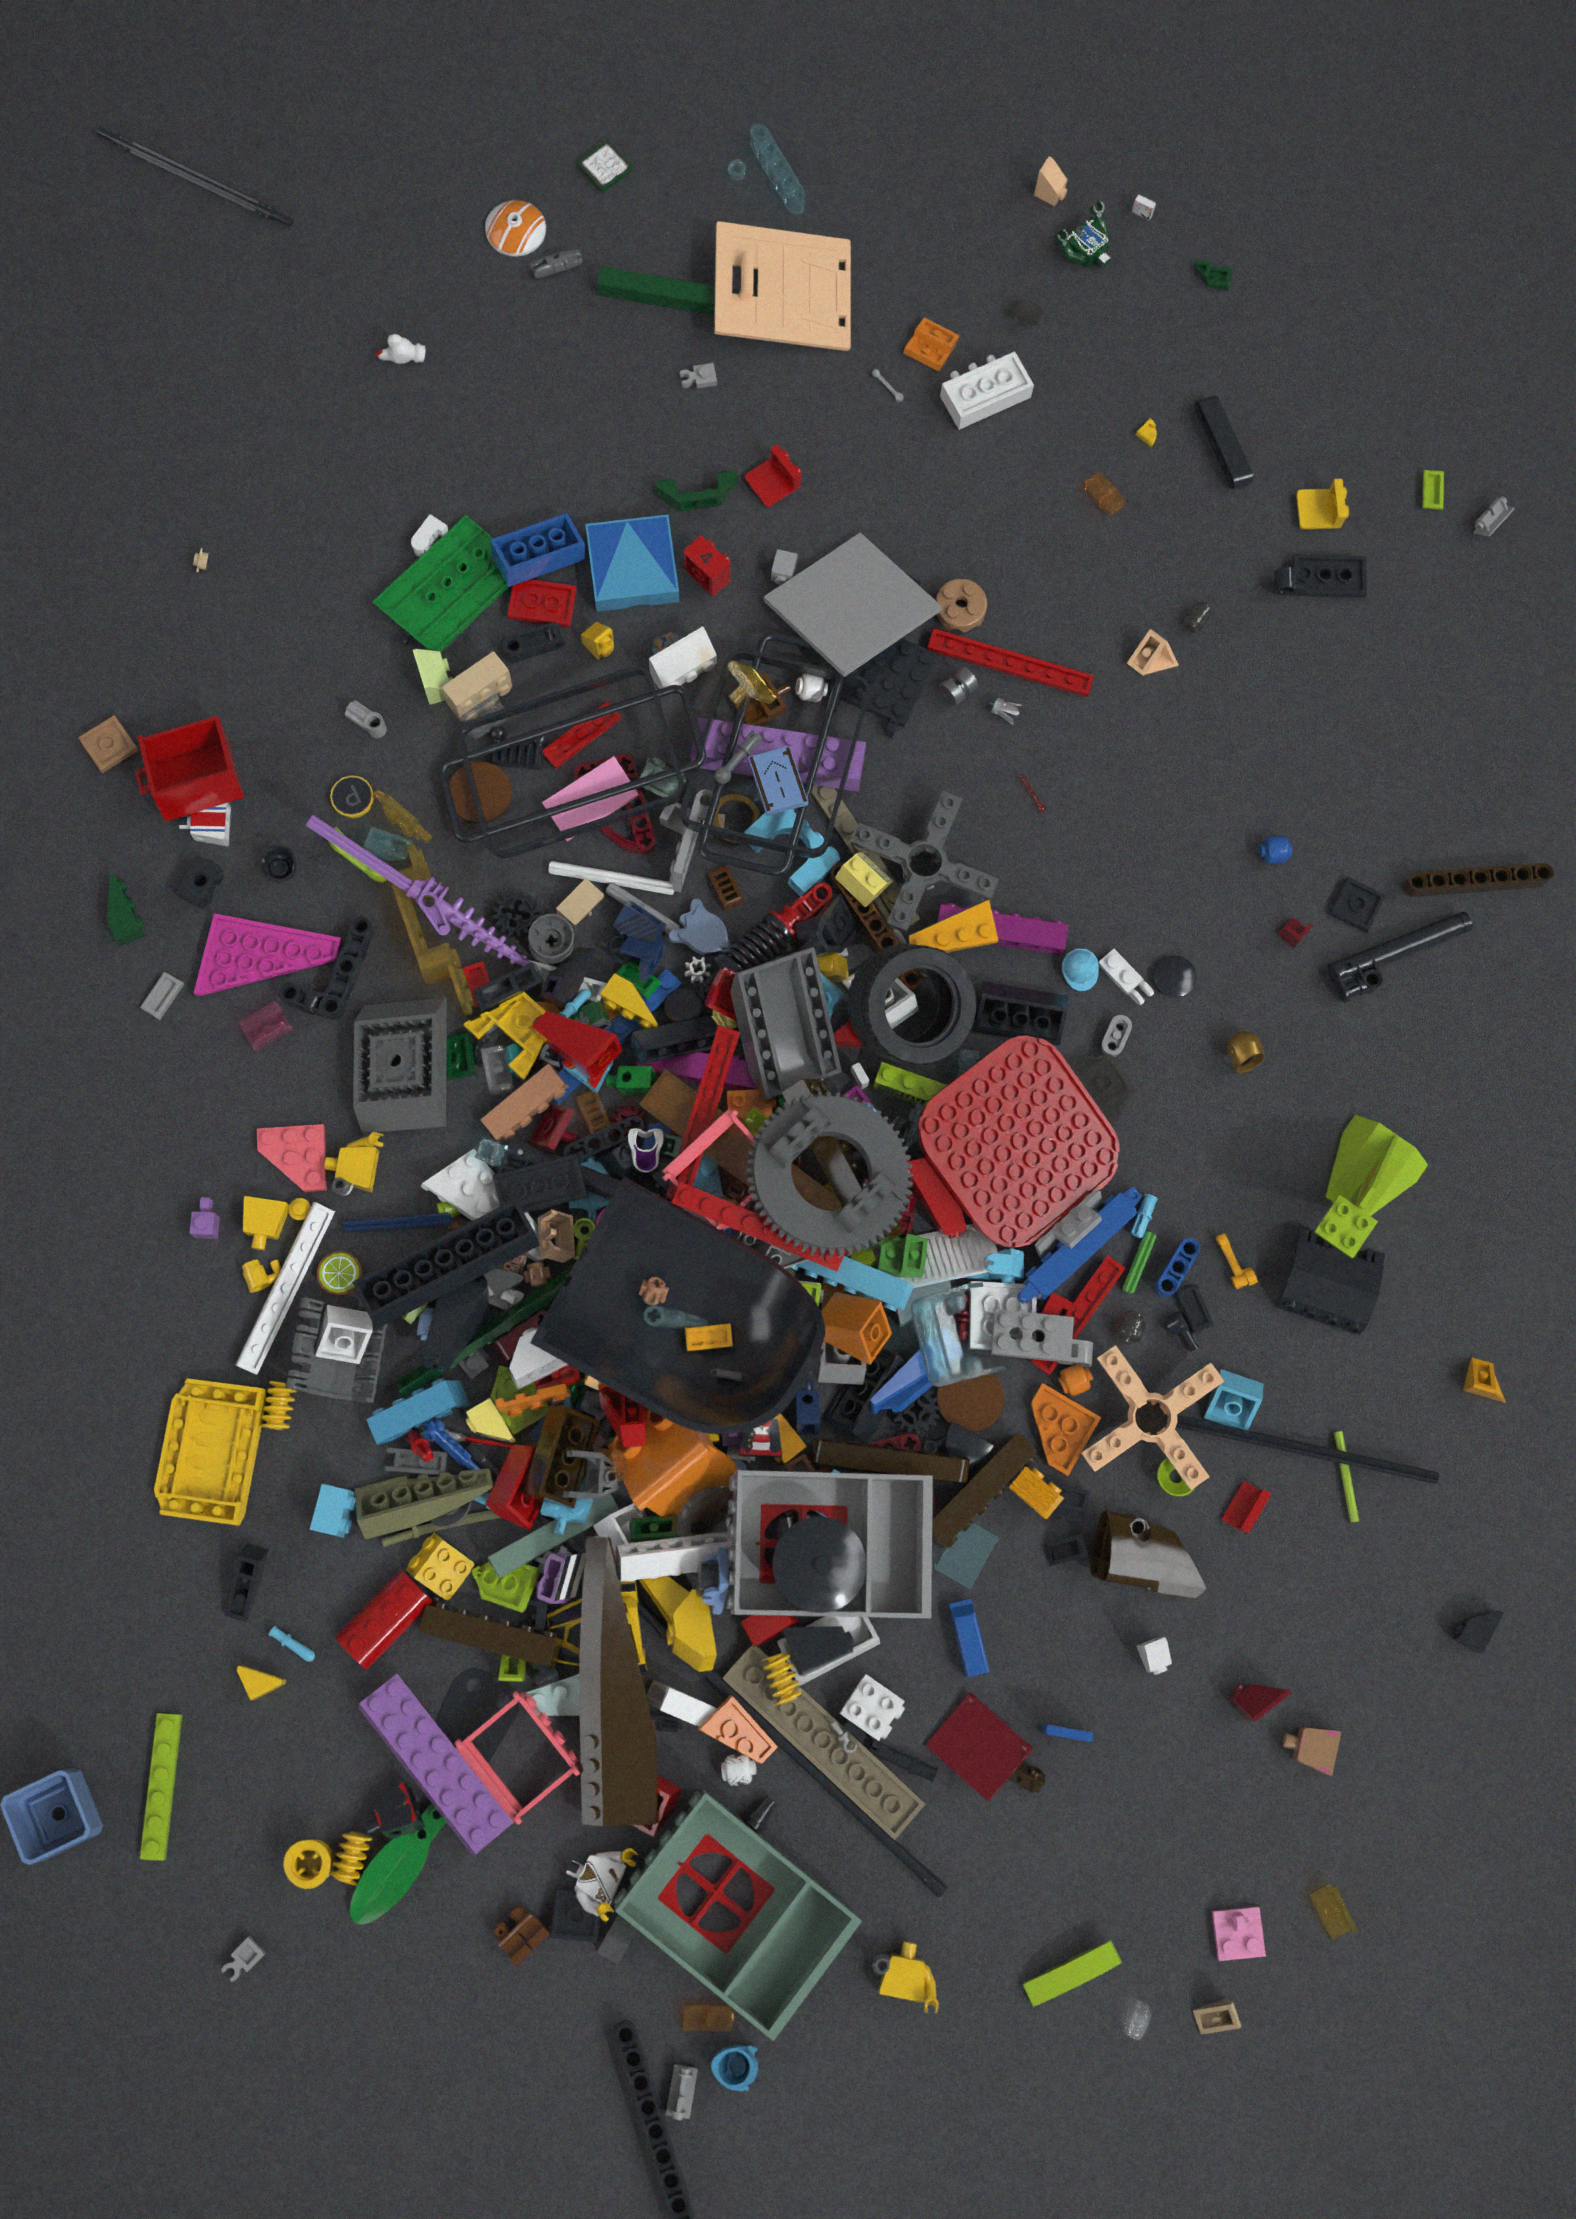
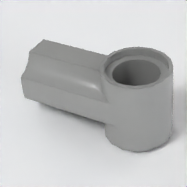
M356 700L350 702L346 707L344 715L365 729L371 737L381 738L387 732L386 724L379 713L372 712ZM379 723L377 727H371L373 724Z

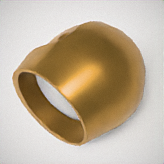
M1237 1032L1231 1036L1227 1043L1228 1057H1232V1067L1239 1074L1253 1070L1265 1057L1263 1045L1259 1037L1252 1032ZM1254 1056L1248 1064L1240 1066L1245 1060Z

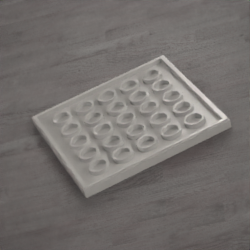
M861 533L764 596V602L843 677L941 611V605Z

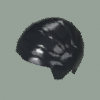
M273 845L268 848L264 853L261 863L265 876L276 883L290 880L296 872L297 863L294 853L289 847L284 845Z

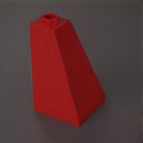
M548 1011L543 1015H539L531 1027L538 1038L592 1083L622 1052L618 1038L614 1033Z
M927 1157L907 1161L908 1164H912V1168L908 1170L910 1173H913V1177L908 1179L913 1182L911 1187L919 1197L940 1234L948 1235V1238L961 1236V1232L967 1230L961 1205Z

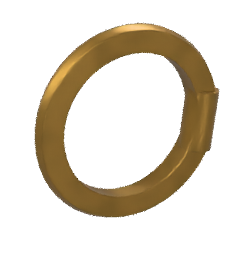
M728 794L720 798L713 826L722 828L718 822V811L723 804L729 801H738L745 804L753 815L752 824L761 817L757 806L749 798L740 794ZM725 839V840L730 841V842L740 843V842H737V841Z

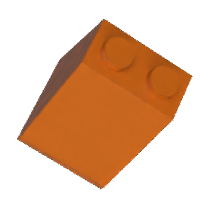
M835 1292L821 1311L825 1323L824 1341L866 1364L872 1363L892 1334L883 1305L879 1300Z

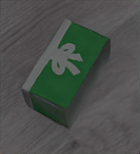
M594 1000L578 1009L575 1015L569 1017V1019L602 1030L612 1026L603 1003L596 1000L597 1004Z

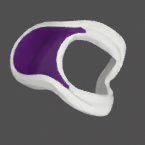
M636 1128L629 1130L628 1143L632 1151V1160L634 1166L639 1171L646 1173L657 1168L659 1153L664 1140L661 1129L654 1128L647 1132ZM637 1135L643 1138L654 1135L655 1146L649 1150L639 1149L636 1145Z

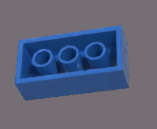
M568 513L490 540L491 556L508 587L585 560V544Z

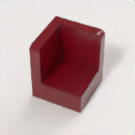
M1292 917L1278 935L1295 948L1313 925L1309 923L1305 927Z

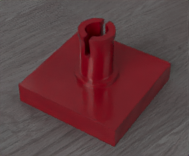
M549 1105L528 1143L539 1148L554 1150L559 1140L566 1145L574 1142L576 1134L566 1129L574 1111L568 1107Z

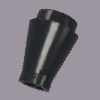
M766 1796L762 1802L746 1815L747 1819L744 1822L755 1832L760 1833L761 1830H765L777 1804Z

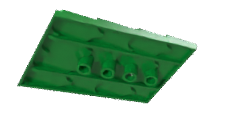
M465 515L372 602L428 650L442 652L459 633L461 634L509 587L491 556L490 540L494 538Z

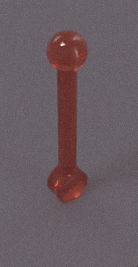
M1021 775L1019 778L1020 782L1025 784L1028 791L1038 804L1040 811L1042 813L1045 812L1046 807L1043 803H1041L1036 793L1028 783L1027 776Z

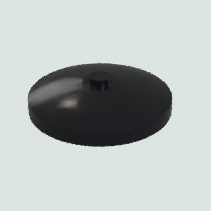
M811 1517L793 1524L780 1537L773 1553L772 1571L779 1591L791 1604L808 1612L826 1613L842 1608L858 1594L866 1577L867 1559L862 1542L850 1527L833 1518Z

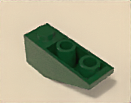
M115 874L110 875L107 923L116 942L120 946H124L145 936L142 930L145 928L141 917H136L133 911L137 908L132 898H127L125 891L128 888L124 880H119Z

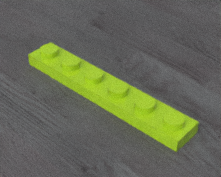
M157 1713L140 1859L166 1860L182 1715Z

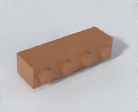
M547 1064L480 1120L496 1140L500 1142L504 1140L506 1142L515 1135L514 1131L519 1127L527 1126L532 1121L531 1117L536 1113L544 1112L549 1107L548 1103L553 1099L561 1098L566 1093L565 1089L569 1086L552 1065Z

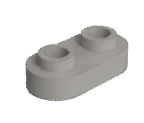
M1115 1016L1108 1026L1101 1043V1050L1108 1057L1118 1056L1124 1048L1132 1029L1131 1020L1127 1016ZM1116 1025H1122L1123 1030L1119 1031ZM1108 1044H1114L1115 1049H1109Z

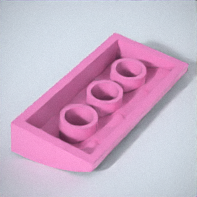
M613 756L542 803L548 809L630 782V780ZM634 789L551 816L559 830L563 831L606 817L639 796V794Z

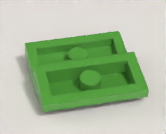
M906 1234L905 1239L896 1237L880 1246L877 1270L894 1277H923L928 1238Z

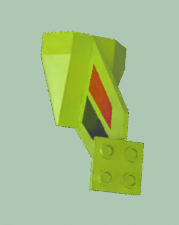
M1354 1115L1342 1133L1325 1196L1333 1202V1205L1314 1233L1353 1259L1378 1222L1371 1215L1415 1184L1428 1164L1413 1145L1381 1123Z

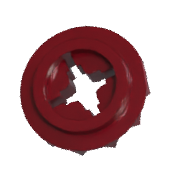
M633 1105L622 1106L615 1110L611 1117V1125L622 1121V1116L626 1119L638 1116L646 1125L643 1113ZM632 1122L633 1127L636 1129H638V1127L641 1125L636 1124V1122ZM625 1127L622 1128L623 1131H624V1133H625V1137L628 1136L627 1131H629V1130L632 1129L633 1127H631V1128H629V1129H627V1130L625 1129ZM612 1130L617 1137H621L620 1131Z

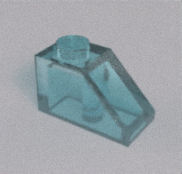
M371 827L364 848L376 857L387 861H405L412 844V839Z

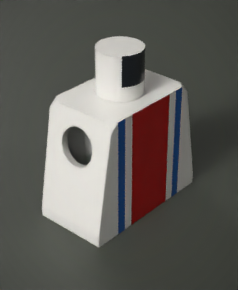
M229 803L192 813L191 816L179 817V828L190 829V834L196 841L229 846L231 807Z

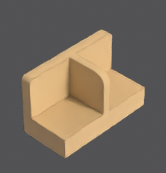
M585 878L556 908L557 915L566 918L576 926L586 915L589 917L592 915L591 910L604 898V894Z

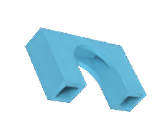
M794 809L768 816L764 813L744 833L771 840L778 835L791 834L796 817ZM804 819L799 838L807 848H817L823 844L824 838L818 832H814L809 827V823ZM748 844L756 853L763 848ZM828 846L826 852L820 857L808 858L806 863L789 878L787 884L799 896H802L804 893L806 894L831 872L835 864L839 863L841 859L839 853L835 848Z

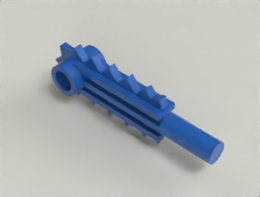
M434 1419L431 1422H424L425 1426L423 1428L425 1431L423 1435L427 1440L438 1443L461 1466L464 1465L469 1470L481 1469L470 1459L472 1456L444 1430L445 1426L440 1420Z

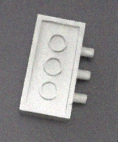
M1015 352L997 360L993 355H990L986 359L988 364L978 368L975 363H972L968 366L970 372L961 376L957 371H953L950 374L952 380L942 384L940 397L958 429L1031 398L1034 384Z

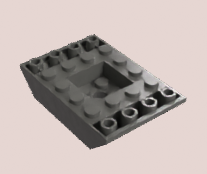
M447 998L364 1005L354 1021L353 1108L363 1134L446 1127ZM396 1056H400V1064L396 1067H393V1059Z

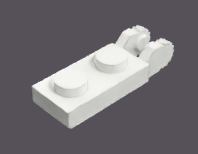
M1115 949L1098 962V966L1138 1005H1142L1144 999L1134 990L1137 986L1149 997L1154 994L1152 988L1143 981L1144 979Z

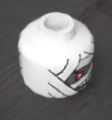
M742 1753L728 1755L725 1762L721 1763L723 1780L727 1781L731 1786L751 1783L752 1775L756 1774L755 1760H750L748 1756Z

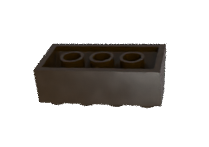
M549 1406L523 1494L543 1502L574 1509L577 1498L563 1497V1491L579 1492L586 1470L587 1459L566 1456V1450L591 1452L600 1421L566 1406Z

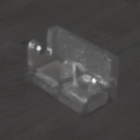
M503 1046L481 1049L491 1096L515 1091L512 1075L505 1058L506 1050Z

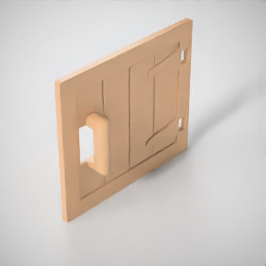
M717 222L714 333L849 351L850 240ZM839 262H845V271L839 270ZM732 266L741 267V290L739 294L732 293ZM753 269H758L757 297L752 296ZM839 318H845V327L839 326Z

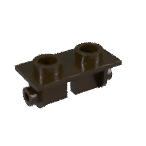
M1022 1762L1008 1780L1014 1783L1017 1776L1021 1777L1018 1783L1020 1787L1031 1793L1034 1791L1038 1793L1041 1786H1044L1046 1774L1038 1767L1029 1766Z

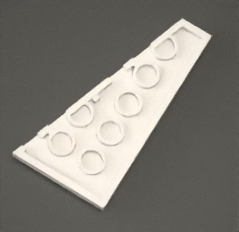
M472 1149L421 1185L426 1191L430 1190L436 1194L438 1199L456 1207L458 1212L472 1221L499 1208L492 1176L495 1173L475 1149ZM525 1213L539 1242L538 1225L528 1213ZM539 1246L524 1254L535 1262H542L546 1259L540 1258Z

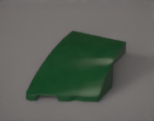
M466 1032L447 1037L446 1081L475 1076L471 1034Z

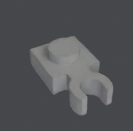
M713 363L693 366L694 372L689 370L680 371V378H688V380L682 381L683 388H688L696 383L697 388L717 385Z
M249 1936L231 1954L235 1961L224 1965L221 1971L224 1973L228 1968H233L235 1974L230 1979L233 1982L239 1978L242 1968L248 1972L266 1952Z

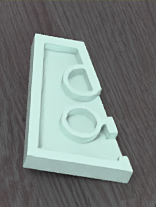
M579 1674L543 1688L526 1692V1695L529 1693L536 1700V1708L548 1716L580 1715Z

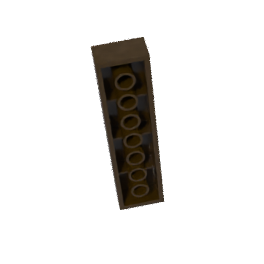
M821 1078L802 1079L783 1091L782 1094L791 1106V1101L794 1098L799 1102L800 1096L803 1095L808 1099L810 1093L817 1097L818 1092L826 1096L829 1088ZM833 1136L817 1137L810 1144V1147L842 1207H844L869 1181L866 1162L857 1148L849 1142ZM895 1220L897 1223L895 1228L889 1227L891 1232L888 1235L884 1234V1239L881 1241L876 1238V1245L872 1246L869 1243L868 1249L883 1246L903 1234L900 1221Z

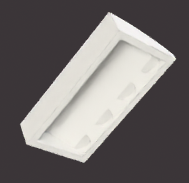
M825 1616L806 1626H842L845 1632L850 1631L855 1642L852 1645V1653L806 1676H803L786 1638L777 1641L782 1653H790V1657L786 1661L793 1663L790 1670L796 1672L794 1678L799 1681L798 1685L801 1686L879 1645L880 1639L869 1618Z

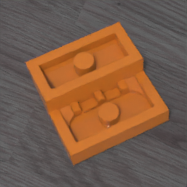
M924 317L915 329L914 336L906 345L903 353L939 372L960 335Z

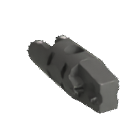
M579 249L562 251L530 262V268L534 272L535 278L546 277L582 264V255Z

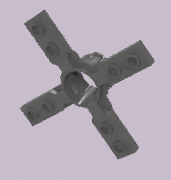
M943 791L923 840L915 841L911 845L900 842L899 838L859 823L851 845L902 866V877L905 882L889 916L887 926L907 933L924 890L933 889L934 883L936 885L939 880L991 900L999 879L961 863L955 864L948 861L947 855L942 849L963 798ZM920 853L924 856H929L936 860L935 863L938 865L939 870L932 876H919L909 867L912 861L911 857L920 856Z

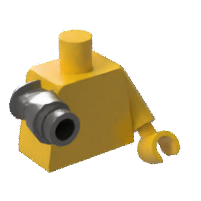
M372 1132L368 1137L347 1144L346 1148H340L338 1158L326 1157L325 1170L336 1171L335 1180L332 1182V1190L336 1194L347 1196L353 1187L372 1192L379 1157V1150L373 1146H383V1143L378 1142V1138L383 1136V1134Z
M903 1941L901 1955L890 1953V1955L880 1954L875 1957L872 1967L877 1974H883L878 1987L879 1994L924 2003L925 2013H927L928 2005H933L935 2013H937L939 2003L936 1999L935 1980L930 1967L925 1965L924 1960L915 1958L917 1944Z

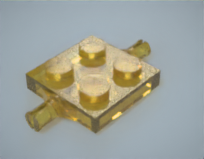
M379 789L374 792L373 797L382 803V809L386 813L385 817L392 824L398 823L402 827L401 831L410 838L412 836L417 841L421 837L426 843L432 839V835L424 830L423 826H420L418 820L387 793L384 795Z

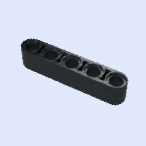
M1213 395L1196 401V414L1230 488L1236 489L1253 483L1254 479L1250 465L1218 396Z

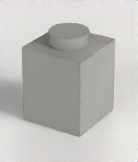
M777 549L771 571V581L782 585L793 578L797 565L796 553Z

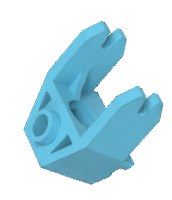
M1011 1248L998 1251V1253H991L984 1257V1260L991 1262V1265L984 1266V1269L988 1272L967 1277L968 1279L1015 1283V1280L1024 1278V1252Z

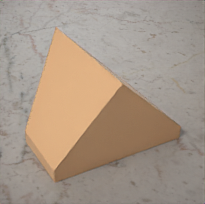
M1151 629L1127 662L1128 665L1143 676L1179 666L1168 641Z

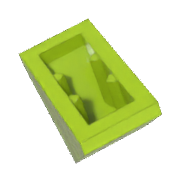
M502 1655L499 1681H525L526 1661Z

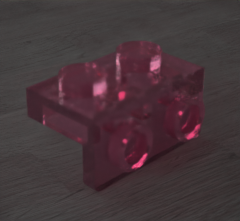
M277 1001L270 1003L238 1022L255 1052L294 1030Z

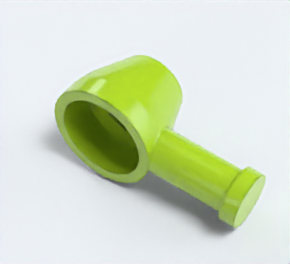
M582 1218L574 1224L573 1232L576 1238H578L575 1256L573 1257L575 1260L579 1258L586 1247L587 1240H589L595 1229V1225L590 1219ZM584 1227L589 1229L586 1235L581 1233V1229Z

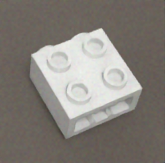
M865 1674L841 1709L840 1714L879 1741L881 1737L885 1739L890 1733L892 1727L889 1725L894 1718L898 1720L905 1709L902 1706L905 1701Z

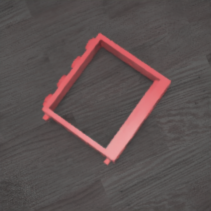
M728 1109L661 1171L664 1174L662 1178L665 1181L669 1179L677 1188L679 1182L675 1177L732 1124L751 1143L755 1142L753 1140L754 1136L735 1117L738 1112L736 1110L731 1112ZM749 1193L738 1206L748 1209L750 1206L747 1203L751 1201L750 1199L755 1193ZM704 1217L712 1226L719 1230L722 1229L724 1231L728 1228L724 1224L716 1223L714 1220Z
M516 1690L513 1693L514 1699L463 1742L460 1739L455 1741V1745L457 1746L456 1750L513 1823L516 1822L519 1825L523 1822L520 1817L572 1773L576 1776L581 1773L578 1769L581 1766L579 1762L581 1759L575 1750H569L566 1746V1739L558 1730L555 1732L550 1725L552 1722L548 1715L544 1712L541 1713L536 1708L537 1702L529 1693L526 1695L524 1691L519 1694ZM518 1702L523 1705L571 1767L524 1808L472 1743L473 1739Z

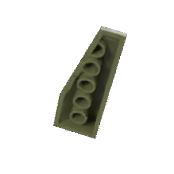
M490 1468L461 1471L459 1475H451L449 1472L440 1473V1476L428 1477L427 1474L418 1475V1478L407 1479V1476H401L356 1488L357 1522L365 1540L427 1522L474 1500L493 1488Z

